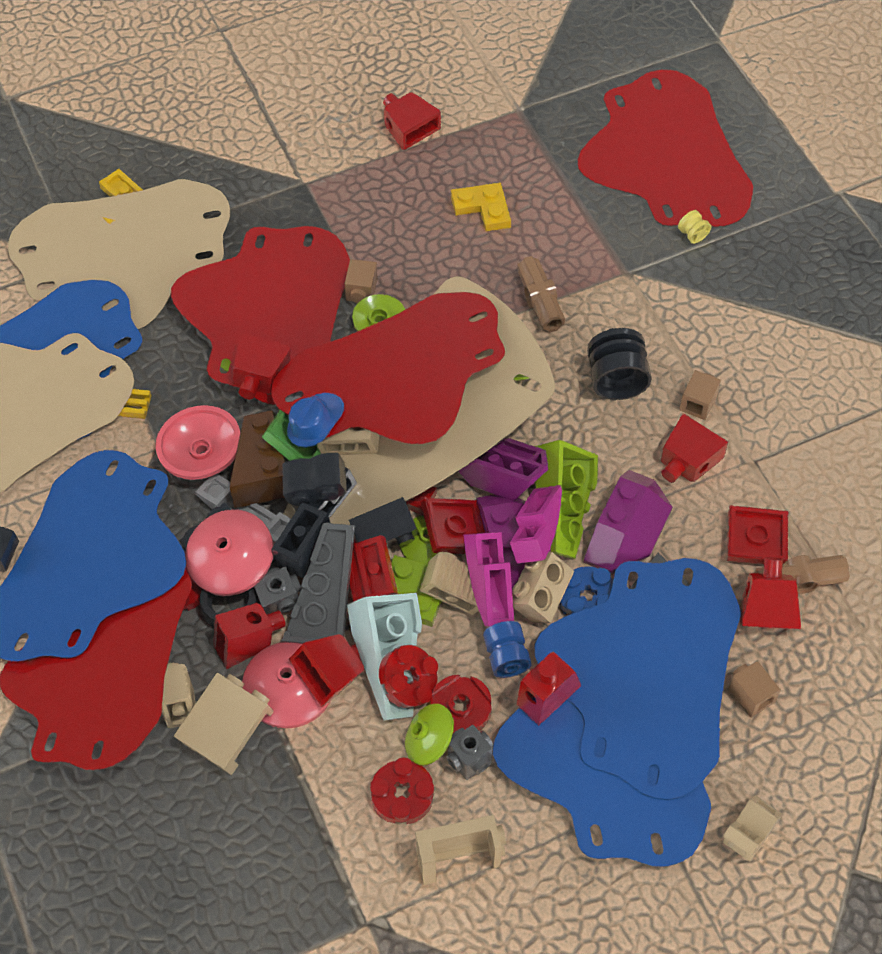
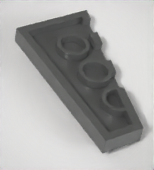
M323 523L310 559L309 569L306 576H304L296 605L294 604L290 616L291 620L282 641L305 643L337 634L345 636L355 532L354 525Z

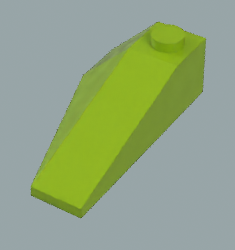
M556 440L535 446L546 450L548 470L535 481L536 488L561 485L562 497L559 520L550 549L554 554L574 559L576 558L584 530L582 525L584 513L589 512L591 506L588 502L591 491L595 490L597 485L598 455L565 441Z

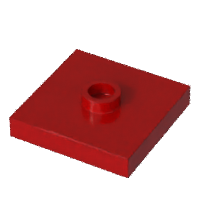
M424 498L421 502L433 553L466 554L464 535L485 533L477 500Z
M730 505L728 510L727 561L764 565L765 557L782 558L783 564L788 561V511Z

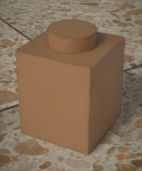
M350 259L345 280L346 301L359 303L362 299L375 294L378 280L377 262Z
M695 370L683 393L680 411L706 420L718 396L721 379Z
M758 661L750 666L744 664L738 667L732 673V680L728 688L750 717L776 703L781 691Z

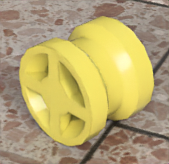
M693 210L680 220L678 229L682 233L687 234L688 240L695 244L702 241L709 234L711 224L706 220H702V215L697 210Z

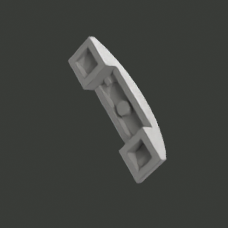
M218 474L209 477L195 492L211 509L219 507L225 502L231 510H243L254 514L267 526L274 544L291 520L281 512L275 515L257 503L234 508L230 482Z

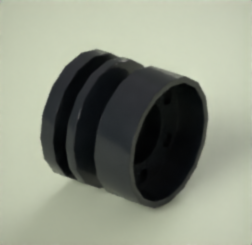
M612 328L597 334L590 340L587 353L589 365L592 368L593 389L598 396L610 400H625L638 396L651 385L652 376L649 362L646 359L645 340L641 333L629 328Z

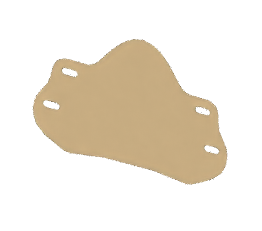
M178 179L146 190L101 199L52 203L36 210L13 229L8 242L9 255L22 272L28 295L34 300H42L59 286L66 283L103 280L116 284L128 296L131 319L136 328L140 329L157 317L171 296V287L179 277L196 268L222 261L224 255L223 234L230 218V206L227 198L220 190L208 184L186 179ZM220 211L221 213L219 217L203 218V214L206 212ZM102 217L113 219L115 221L109 224ZM36 246L37 248L36 251L31 253H19V249L22 247ZM213 252V256L210 258L198 260L195 257L197 253ZM49 281L55 283L53 288L37 289V285ZM113 299L104 304L102 309L105 311L116 306L119 301Z
M79 333L68 334L41 350H29L0 343V494L22 475L67 445L111 423L118 417L128 401L134 385L132 370L122 358L98 349L85 336ZM72 343L78 344V348L68 355L61 354V351ZM109 366H116V370L107 377L101 378L99 376L100 372Z

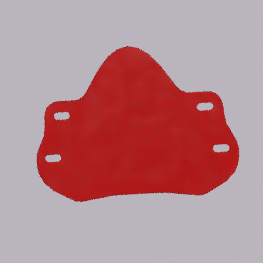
M656 70L644 74L630 84L613 88L605 93L604 102L611 116L610 122L588 141L579 154L578 168L584 176L603 186L643 197L647 201L655 220L662 225H678L680 220L693 210H697L702 215V220L708 221L714 227L733 224L745 216L750 208L754 187L736 160L716 118L710 93L705 87L688 75L678 71ZM653 78L659 79L662 89H655L652 83ZM616 95L622 96L625 102L624 107L618 106L615 100ZM663 205L670 206L673 217H666L662 208ZM711 206L718 208L721 215L719 219L713 217L710 211Z
M313 226L288 229L253 227L246 232L241 251L237 256L196 268L179 277L171 287V298L178 311L211 341L212 351L207 365L208 375L218 382L240 388V386L233 383V366L240 332L291 346L290 361L305 349L330 342L340 298L345 289L350 258L339 238L322 228ZM306 234L313 235L312 244L309 247L303 245ZM259 235L265 236L262 248L255 246ZM223 359L230 360L227 373L220 372ZM256 392L254 398L261 402L275 405L272 394Z
M451 292L431 295L390 318L343 338L305 349L298 353L278 373L273 381L271 389L273 401L280 410L289 415L291 407L303 398H310L321 393H331L339 396L344 403V412L326 438L348 428L361 427L386 438L407 444H425L436 441L445 435L454 424L468 378L474 373L500 362L505 355L504 345L497 332V309L488 298L481 294ZM481 312L487 313L485 318L475 322L469 321L471 316ZM487 349L494 351L492 355L478 360L475 358L476 354ZM298 391L304 393L302 397L291 402L285 401L287 396Z
M186 567L184 575L178 583L166 593L143 604L111 614L103 619L89 646L82 654L72 658L40 656L23 661H7L0 673V687L3 694L15 705L32 714L38 720V729L31 749V754L35 761L67 762L85 770H99L114 766L125 760L145 740L158 723L162 714L167 665L178 621L192 589V581ZM80 629L73 631L67 643L69 647L76 644L81 634ZM51 733H56L54 747L50 751H45L48 736ZM98 741H103L104 744L100 757L92 759L95 744Z

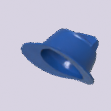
M321 393L297 401L289 412L287 435L290 441L298 447L305 448L322 442L344 412L342 399L335 394Z

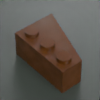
M272 410L247 415L243 418L230 482L234 508L285 498L283 495L282 464L285 463L283 455L262 438L274 419Z

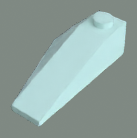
M417 593L370 596L347 604L352 636L383 720L412 717L414 707H398L389 701L385 695L388 692L384 684H380L379 666L383 657L395 648L403 645L417 646V636L421 633L422 628ZM404 671V675L408 677L407 682L413 681L411 672Z

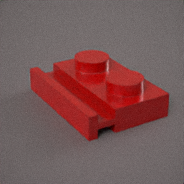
M382 535L353 545L350 588L354 602L364 597L398 594L386 539Z

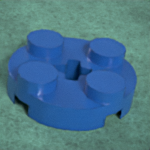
M589 566L574 569L573 576L559 604L565 615L566 613L570 615L605 602L611 594L613 584L610 572L605 568ZM589 590L595 593L591 601H587L585 596H580V593Z

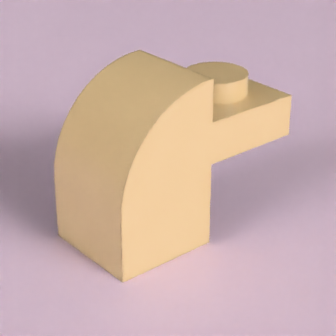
M755 795L748 801L737 820L729 826L723 835L725 838L722 842L750 862L783 814Z

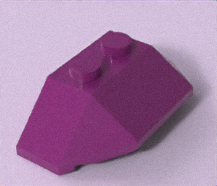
M505 437L458 472L471 486L514 501L548 470L547 454L544 449Z
M631 470L626 471L620 476L597 522L583 563L596 568H605L611 574L624 562L640 561L651 555L673 508L656 480Z
M495 494L477 497L476 500L485 533L502 532L504 562H510L513 592V587L518 582L525 563L517 564L510 541L519 529L515 517L526 501L520 498L512 501Z

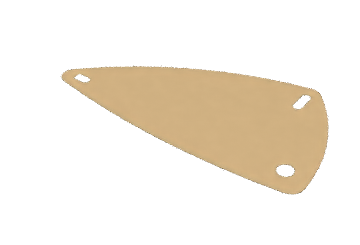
M457 276L446 280L434 293L470 292L481 294L488 298L498 312L497 332L504 345L505 355L500 362L476 372L468 378L454 424L445 435L436 441L425 444H407L379 435L377 453L340 455L345 462V467L350 469L357 484L330 517L331 523L350 525L349 519L401 497H404L405 501L438 484L500 442L553 395L555 382L539 344L521 319L492 293L464 277ZM481 312L471 316L469 321L475 322L485 318L487 313ZM487 349L476 354L475 358L478 360L492 355L494 351ZM522 374L539 382L542 387L537 392L531 391L515 383L514 377ZM288 503L283 514L291 519L296 511Z

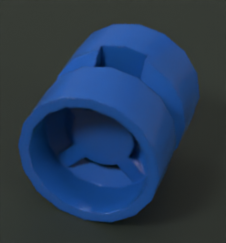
M504 621L494 624L484 631L483 637L487 652L491 654L489 659L494 676L510 678L530 669L532 663L529 652L524 646L525 638L520 623Z

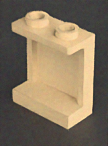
M216 673L174 737L232 775L239 765L235 762V759L266 714L271 716L274 711L268 705L270 699L262 693L254 690L251 694L243 689L245 684L235 676L229 674L225 678L221 674Z
M494 815L415 832L416 852L423 885L436 882V862L488 851L493 868L500 867L501 856H505L504 845H506L504 829L502 825H496Z

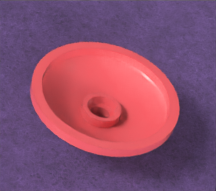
M208 405L186 408L170 417L164 423L156 439V453L162 466L174 476L189 480L208 478L226 469L236 458L241 433L240 428L234 417L221 408Z
M225 510L215 513L202 521L189 538L185 553L187 570L194 582L206 592L219 596H232L243 593L258 584L268 572L273 560L271 549L274 543L272 535L261 519L247 511ZM227 541V545L224 548H219L222 542Z
M279 642L270 645L253 657L244 672L242 682L245 685L243 689L251 694L254 690H257L270 699L268 705L274 712L271 716L266 714L262 719V722L277 728L304 726L318 718L330 704L329 702L321 707L289 661V658L303 643ZM286 672L292 674L289 678L281 677Z

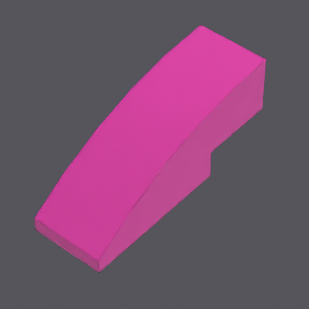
M561 485L533 489L515 517L519 529L510 541V545L517 564L545 560L558 525L562 497Z
M502 532L465 534L464 543L470 581L484 625L492 626L504 621H514L510 562H504Z

